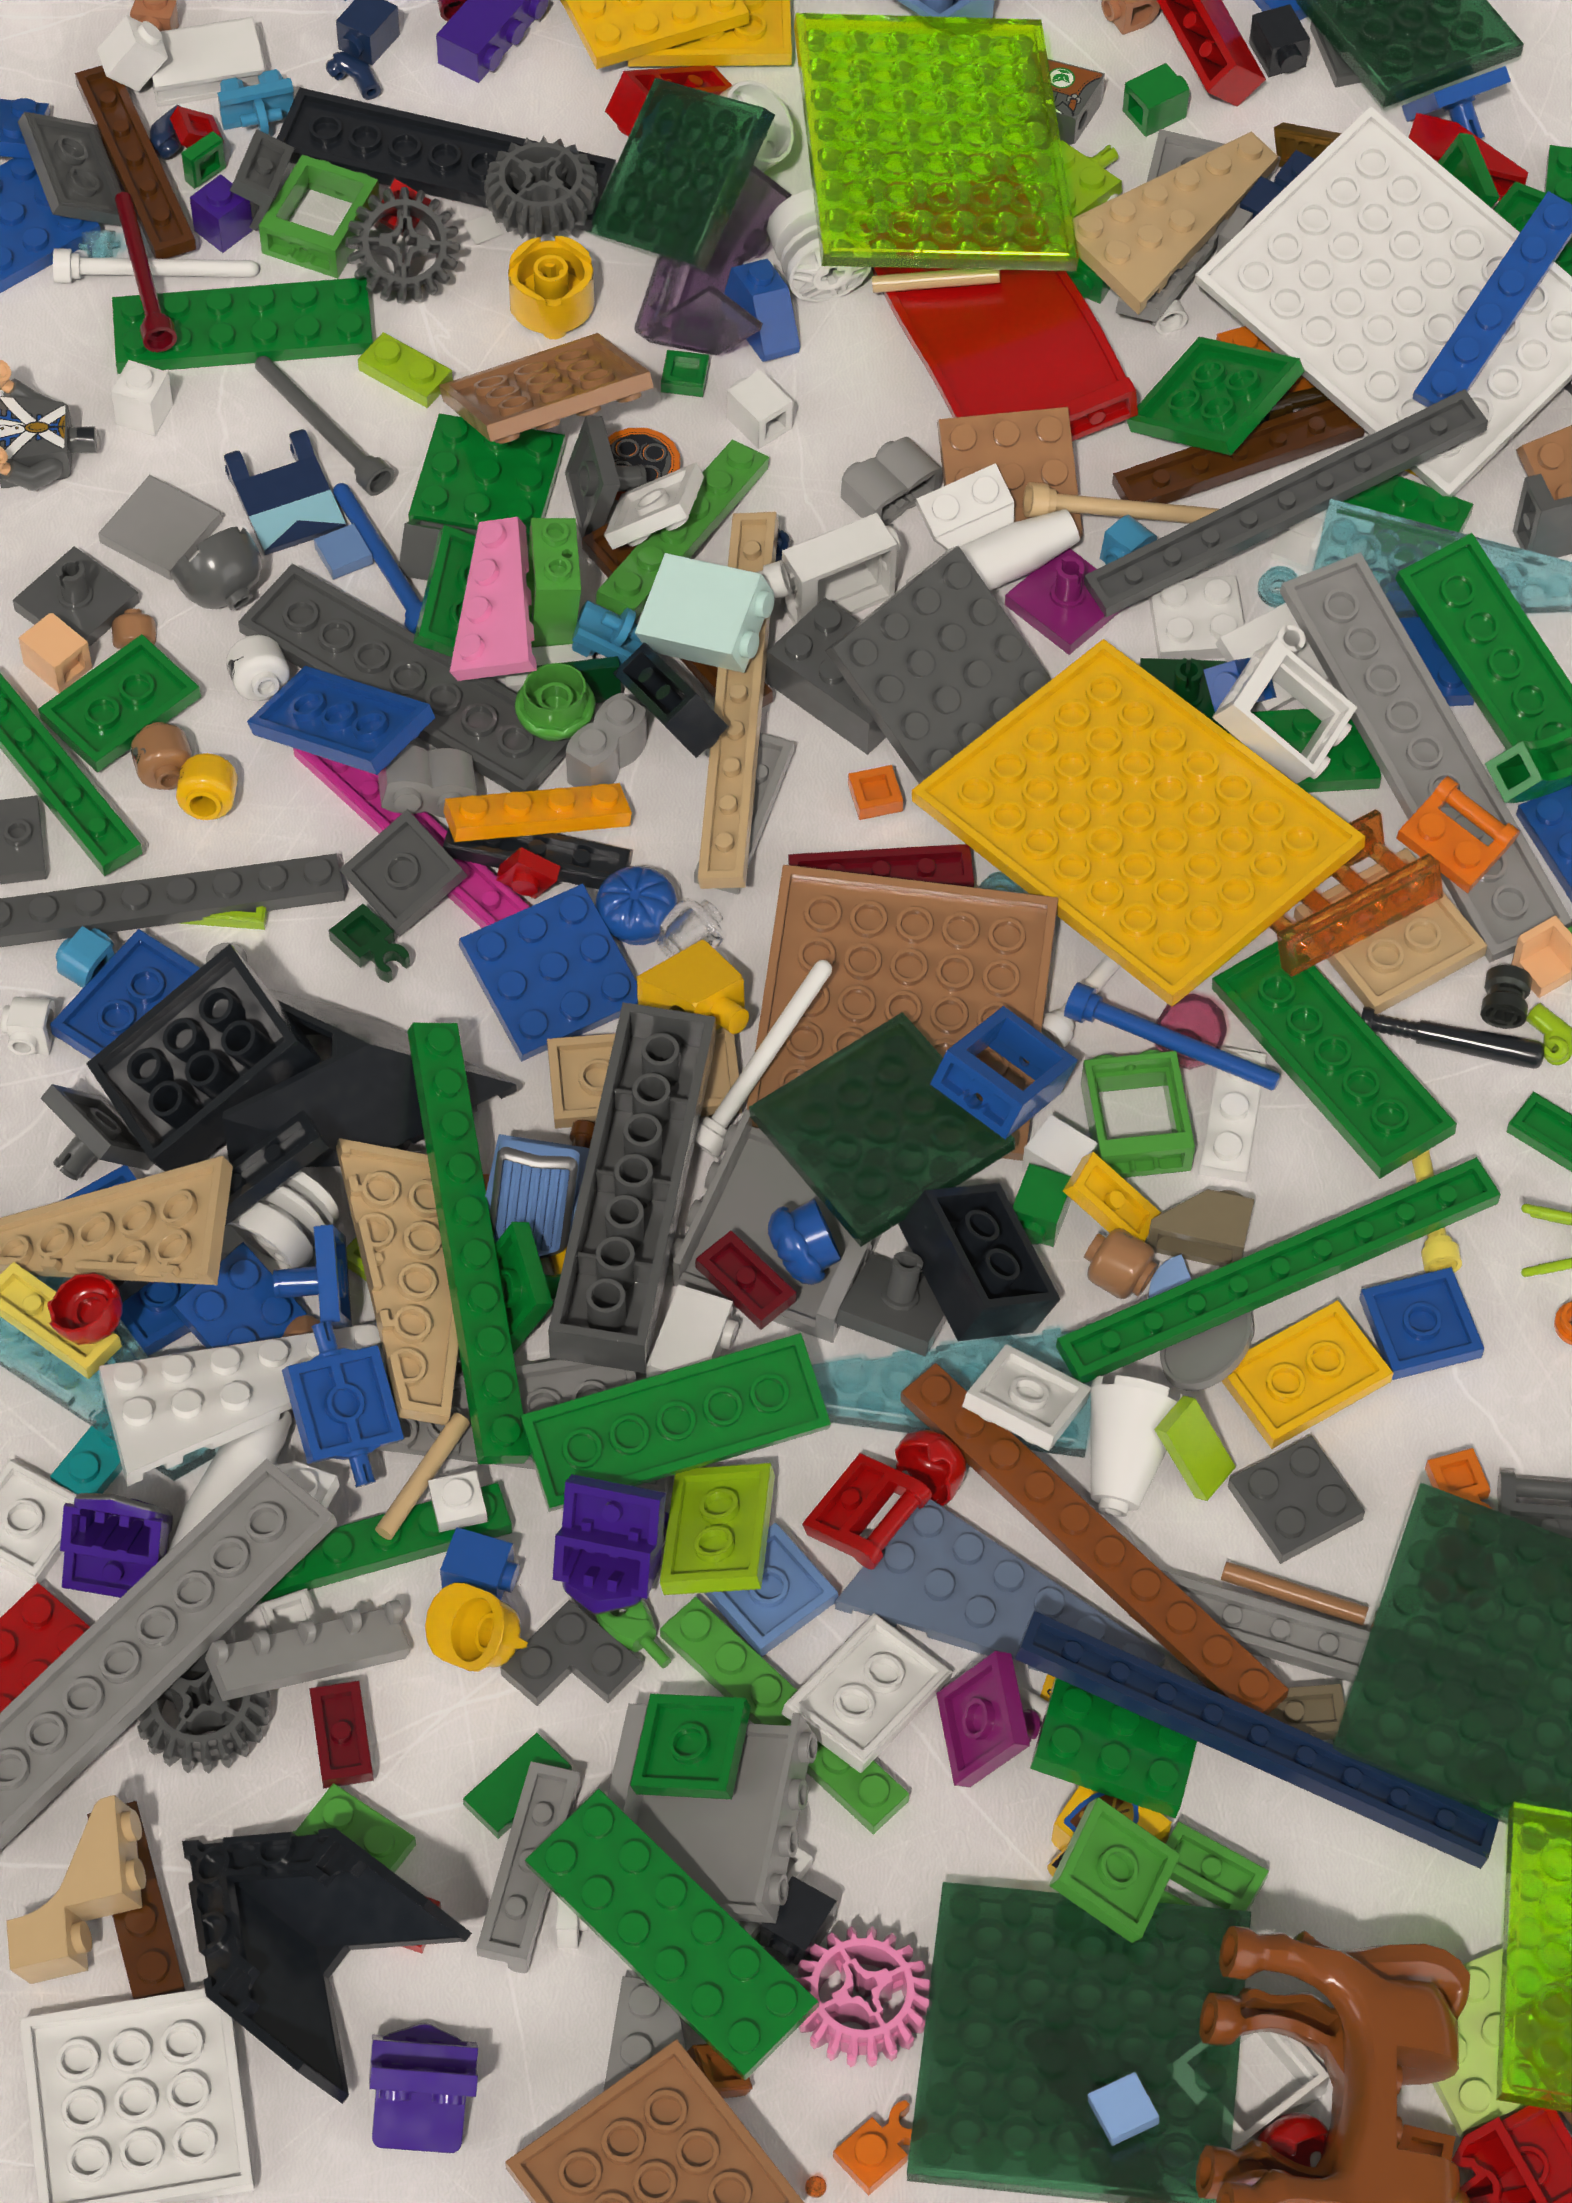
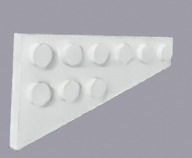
M377 1323L333 1329L339 1349L358 1350L378 1345L386 1374L388 1373ZM314 1332L99 1366L100 1383L127 1487L142 1481L143 1473L161 1465L169 1469L183 1463V1456L202 1447L213 1450L279 1421L280 1413L292 1409L282 1369L290 1365L310 1361L319 1354Z

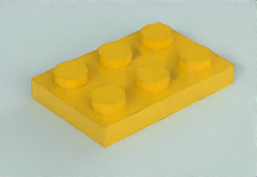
M1337 1300L1249 1349L1239 1366L1222 1380V1383L1270 1448L1273 1449L1387 1385L1392 1380L1393 1372Z

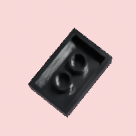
M1000 1183L924 1190L898 1224L912 1252L922 1259L923 1267L921 1270L957 1341L1033 1333L1060 1301L1055 1287Z

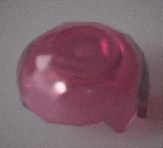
M1197 994L1186 995L1173 1007L1167 1004L1156 1021V1024L1218 1049H1221L1227 1033L1223 1010L1210 998ZM1153 1043L1156 1050L1161 1052L1173 1051ZM1177 1052L1179 1067L1192 1070L1207 1065Z

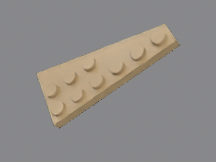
M339 1138L336 1151L398 1417L446 1425L451 1414L458 1340L427 1154Z

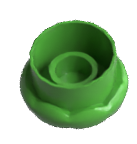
M562 663L545 664L538 667L537 671H532L519 689L515 699V712L523 728L530 734L547 741L570 739L580 728L591 722L596 708L593 691L585 682L581 672L570 665Z

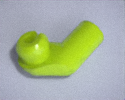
M1542 1003L1537 1004L1528 1014L1526 1021L1544 1035V1058L1552 1065L1565 1064L1572 1056V1028Z

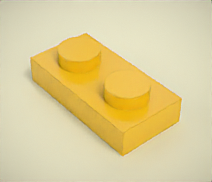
M1094 1152L1082 1157L1063 1189L1066 1195L1109 1233L1114 1229L1121 1228L1144 1242L1149 1235L1151 1220L1161 1214L1155 1206Z

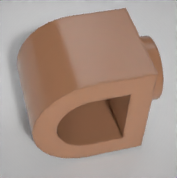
M176 0L134 1L130 12L132 18L140 22H150L159 31L178 29L179 18Z
M1102 0L1101 2L1106 19L1112 21L1122 35L1144 28L1156 18L1160 10L1157 0Z

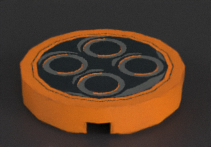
M627 428L614 432L608 437L615 465L636 466L642 464L646 470V483L680 469V454L674 442L661 432L649 428ZM617 492L614 500L619 501L621 494L625 492Z

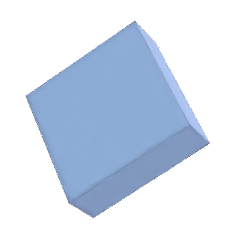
M1135 2072L1088 2094V2103L1111 2146L1159 2124V2115Z

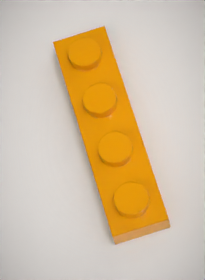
M620 783L445 798L443 811L454 842L630 826L632 815Z

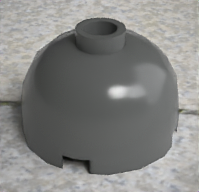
M236 526L222 530L196 545L199 553L190 562L184 555L172 568L171 577L190 601L206 609H221L228 606L230 610H235L245 605L253 597L250 591L258 583L262 563L259 550L247 530L243 527L240 532Z

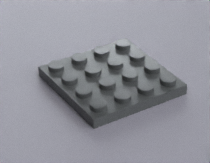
M959 546L950 548L825 650L919 784L1052 680Z

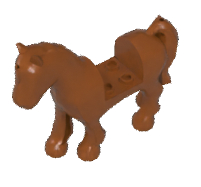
M1229 1927L1223 1936L1219 1956L1220 1971L1223 1977L1245 1980L1263 1970L1293 1976L1312 1985L1323 1993L1335 2008H1330L1319 1997L1310 1992L1272 1995L1259 1989L1247 1987L1242 1988L1236 1996L1209 1993L1203 2003L1200 2015L1199 2034L1202 2043L1223 2047L1232 2044L1239 2036L1258 2032H1273L1290 2037L1308 2046L1324 2060L1333 2086L1331 2124L1321 2159L1316 2167L1296 2163L1279 2154L1266 2142L1254 2139L1235 2151L1206 2145L1200 2155L1196 2170V2189L1199 2198L1217 2199L1216 2203H1472L1468 2195L1460 2190V2170L1455 2163L1431 2154L1397 2149L1403 2132L1402 2119L1400 2116H1397V2095L1401 2090V2086L1444 2081L1454 2076L1459 2069L1457 2020L1464 2010L1470 1991V1974L1462 1962L1448 1951L1427 1944L1376 1945L1359 1949L1337 1950L1321 1944L1305 1930L1292 1939L1284 1933L1256 1934L1248 1927Z

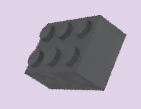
M825 597L767 651L766 683L868 755L886 736L825 652L826 649L860 621Z

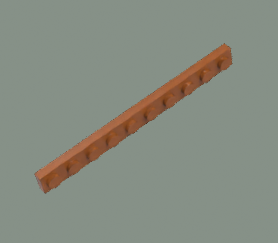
M937 1363L932 1365L901 1392L900 1401L932 1431L945 1435L955 1443L962 1452L966 1463L1208 1689L1265 1715L1271 1713L1287 1698L1289 1689L1013 1433L995 1423L982 1419L979 1415L962 1407L967 1391Z

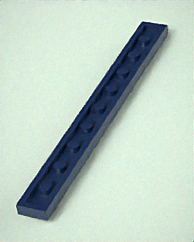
M1035 1610L1028 1621L1014 1659L1479 1869L1488 1860L1499 1819Z

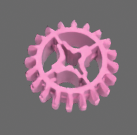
M851 1926L847 1929L846 1941L843 1942L837 1935L831 1932L827 1936L828 1950L814 1943L810 1949V1956L813 1961L801 1960L798 1965V1973L802 1977L795 1978L819 2001V2007L798 2027L800 2032L813 2031L810 2037V2045L813 2049L828 2043L827 2058L830 2061L837 2058L841 2051L847 2053V2065L850 2067L855 2066L857 2055H866L868 2065L873 2067L877 2064L878 2052H883L886 2058L893 2061L897 2058L896 2044L910 2050L914 2045L912 2033L922 2034L924 2032L926 2021L922 2016L931 2013L932 2002L925 1997L931 1993V1981L921 1978L925 1973V1964L922 1960L910 1962L913 1957V1948L910 1944L895 1950L896 1936L893 1932L886 1936L883 1942L876 1940L877 1930L873 1926L868 1929L866 1938H857V1931ZM859 1964L875 1966L882 1970L875 1972L867 1971ZM838 1970L841 1974L840 1984L842 1988L832 1993L831 2000L822 2004L819 1997L821 1987ZM853 1987L863 1997L871 1996L870 2006L867 2001L864 2002L861 1996L853 1997ZM902 1990L905 2001L901 2010L892 2020L885 2023L882 2005L891 2000L893 1993ZM848 2021L856 2022L862 2025L865 2030L849 2028L842 2025V2023Z

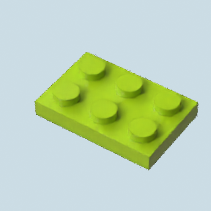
M771 1463L703 1467L675 1474L660 1576V1585L664 1595L762 1588L775 1480Z

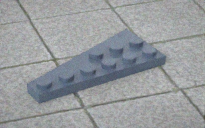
M931 1499L923 1508H916L883 1549L884 1557L872 1570L863 1566L835 1600L836 1610L849 1614L857 1611L870 1616L875 1613L892 1627H896L899 1624L925 1632L928 1638L987 1656L994 1651L1011 1653L1012 1659H1014L1028 1621L1035 1610L1161 1668L1166 1657ZM1028 1665V1668H1029V1669H1033V1670L1042 1672V1671H1040V1670H1038V1669H1036V1668H1033V1667H1031V1666Z

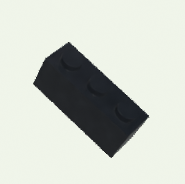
M645 642L613 672L620 682L695 758L704 750L712 747L719 739V736L729 727Z

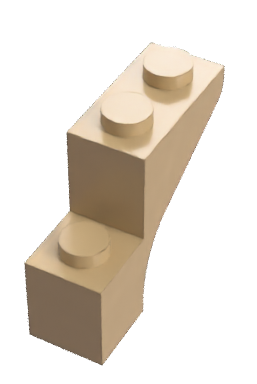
M115 1795L104 1797L94 1805L66 1875L56 1894L46 1904L32 1913L6 1920L10 1970L30 1984L89 1971L87 1952H90L92 1949V1936L85 1921L142 1908L141 1889H144L146 1886V1875L143 1864L138 1859L137 1840H140L142 1837L141 1822L137 1812Z

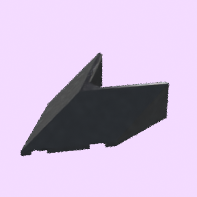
M268 989L304 1035L323 1034L331 1038L332 1056L223 1111L222 1120L230 1164L302 1110L314 1121L329 1149L305 1167L340 1166L336 1151L339 1138L395 1148L408 1140L415 1144L425 1139L408 1034L375 1018ZM464 1060L473 1114L478 1111V1104L496 1095L503 1099L517 1091L516 1084Z
M336 1828L319 1829L318 1834L297 1836L293 1832L224 1837L221 1843L203 1844L199 1840L182 1841L184 1858L191 1864L193 1881L188 1884L198 1949L205 1956L208 1977L203 1979L206 1997L298 2073L343 2104L348 2098L349 2092L329 1977L350 1950L466 1942L472 1933Z

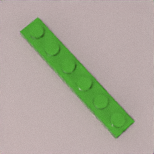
M732 439L703 471L704 479L690 511L689 519L674 530L668 531L666 528L653 532L645 541L638 544L597 590L596 604L618 615H621L625 608H630L636 611V620L645 607L664 554L668 553L690 558L768 470L769 457Z
M694 1597L660 1628V1637L724 1697L747 1699L751 1706L749 1720L752 1723L791 1726V1721L781 1713L784 1704L798 1690L697 1597ZM817 1741V1755L815 1761L808 1764L807 1774L873 1835L909 1802V1793L874 1760L862 1773H859Z

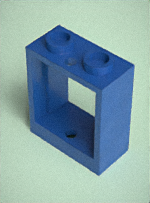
M1002 1006L946 1051L930 1085L1002 1138L1006 1139L1061 1094L1078 1059L1005 1006ZM989 1046L1035 1081L1022 1091L976 1056ZM976 1093L982 1096L983 1101H980L976 1097Z

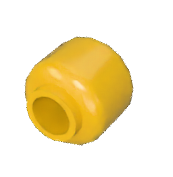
M210 753L196 754L188 758L181 766L176 790V799L180 808L186 814L200 820H214L226 815L233 806L238 781L234 766L225 758Z

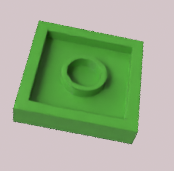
M1097 1797L1088 1803L1049 1886L1123 1938L1134 1943L1143 1937L1180 1854Z

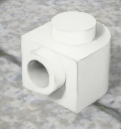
M14 997L11 1006H4L1 1028L3 1033H8L9 1040L7 1046L10 1051L23 1056L32 1054L50 1055L54 1036L51 1033L50 1023L56 1018L53 999Z

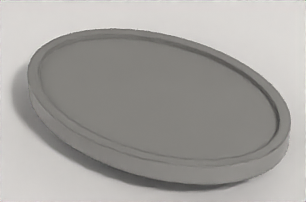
M1248 1312L1161 1350L1160 1361L1166 1379L1173 1386L1181 1390L1197 1391L1209 1388L1228 1377L1242 1362L1250 1347L1253 1336L1251 1313Z

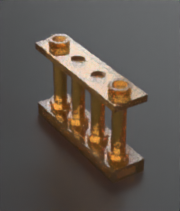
M1375 809L1349 823L1365 835V847L1331 875L1352 894L1331 904L1314 889L1300 901L1314 914L1295 924L1283 915L1269 926L1277 934L1281 968L1291 977L1443 898L1440 862L1428 853L1406 864L1385 846L1382 816L1378 810ZM1370 857L1389 874L1369 884L1354 872L1350 866Z

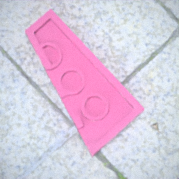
M519 517L484 521L478 524L450 667V673L457 681L537 671L536 658L532 654L531 642L535 640L534 626L529 621L528 606L532 605L531 590L526 583V573L529 572L526 526Z

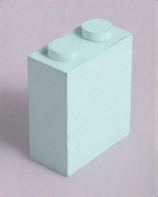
M665 553L635 634L642 643L645 642L655 653L744 673L749 659H752L757 653L759 632L764 619L768 618L772 613L774 592L760 573Z

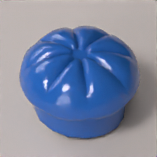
M627 866L610 874L601 884L595 900V906L610 934L619 941L630 945H646L658 940L665 934L677 911V895L672 884L659 871L643 866Z
M813 1198L789 1212L788 1207H778L771 1214L768 1222V1235L773 1248L777 1251L778 1257L782 1259L783 1266L794 1279L802 1284L814 1285L821 1283L826 1276L824 1270L839 1262L841 1256L816 1200Z

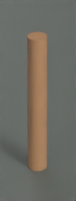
M1227 1561L1221 1576L1222 1581L1362 1626L1369 1609L1367 1606Z

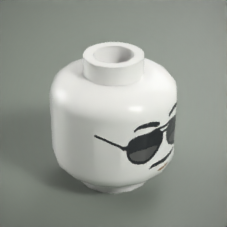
M247 636L230 648L226 657V667L237 692L247 700H268L289 681L287 661L278 643L269 636Z

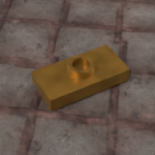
M1284 122L1273 127L1276 154L1281 156L1279 167L1284 166L1295 150L1316 159L1342 133Z

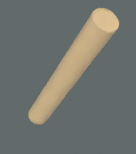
M999 266L872 276L873 293L1001 282Z
M459 1413L452 1415L376 1526L375 1530L380 1536L388 1540L394 1537L428 1487V1480L434 1478L469 1427L470 1422L465 1416Z

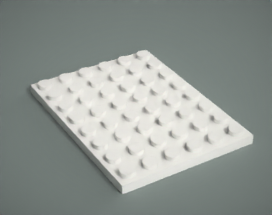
M1370 106L1195 274V283L1276 353L1300 358L1305 371L1302 376L1372 435L1427 408L1412 399L1414 390L1520 232ZM1554 262L1468 391L1473 401L1488 420L1487 430L1409 468L1442 496H1454L1572 380V276Z

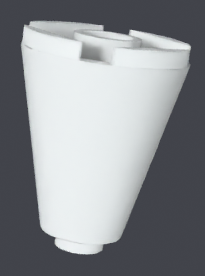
M1115 1375L1113 1384H1102L1103 1376H1097L1092 1381L1091 1499L1099 1503V1511L1112 1516L1125 1517L1128 1511L1139 1509L1167 1452L1154 1429L1176 1405L1177 1401L1168 1397L1170 1388L1159 1383L1135 1377Z

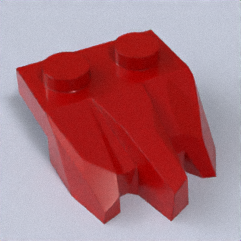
M1548 2095L1502 2121L1500 2117H1497L1465 2135L1451 2160L1458 2167L1473 2170L1476 2174L1460 2187V2190L1468 2195L1472 2203H1572V2137Z

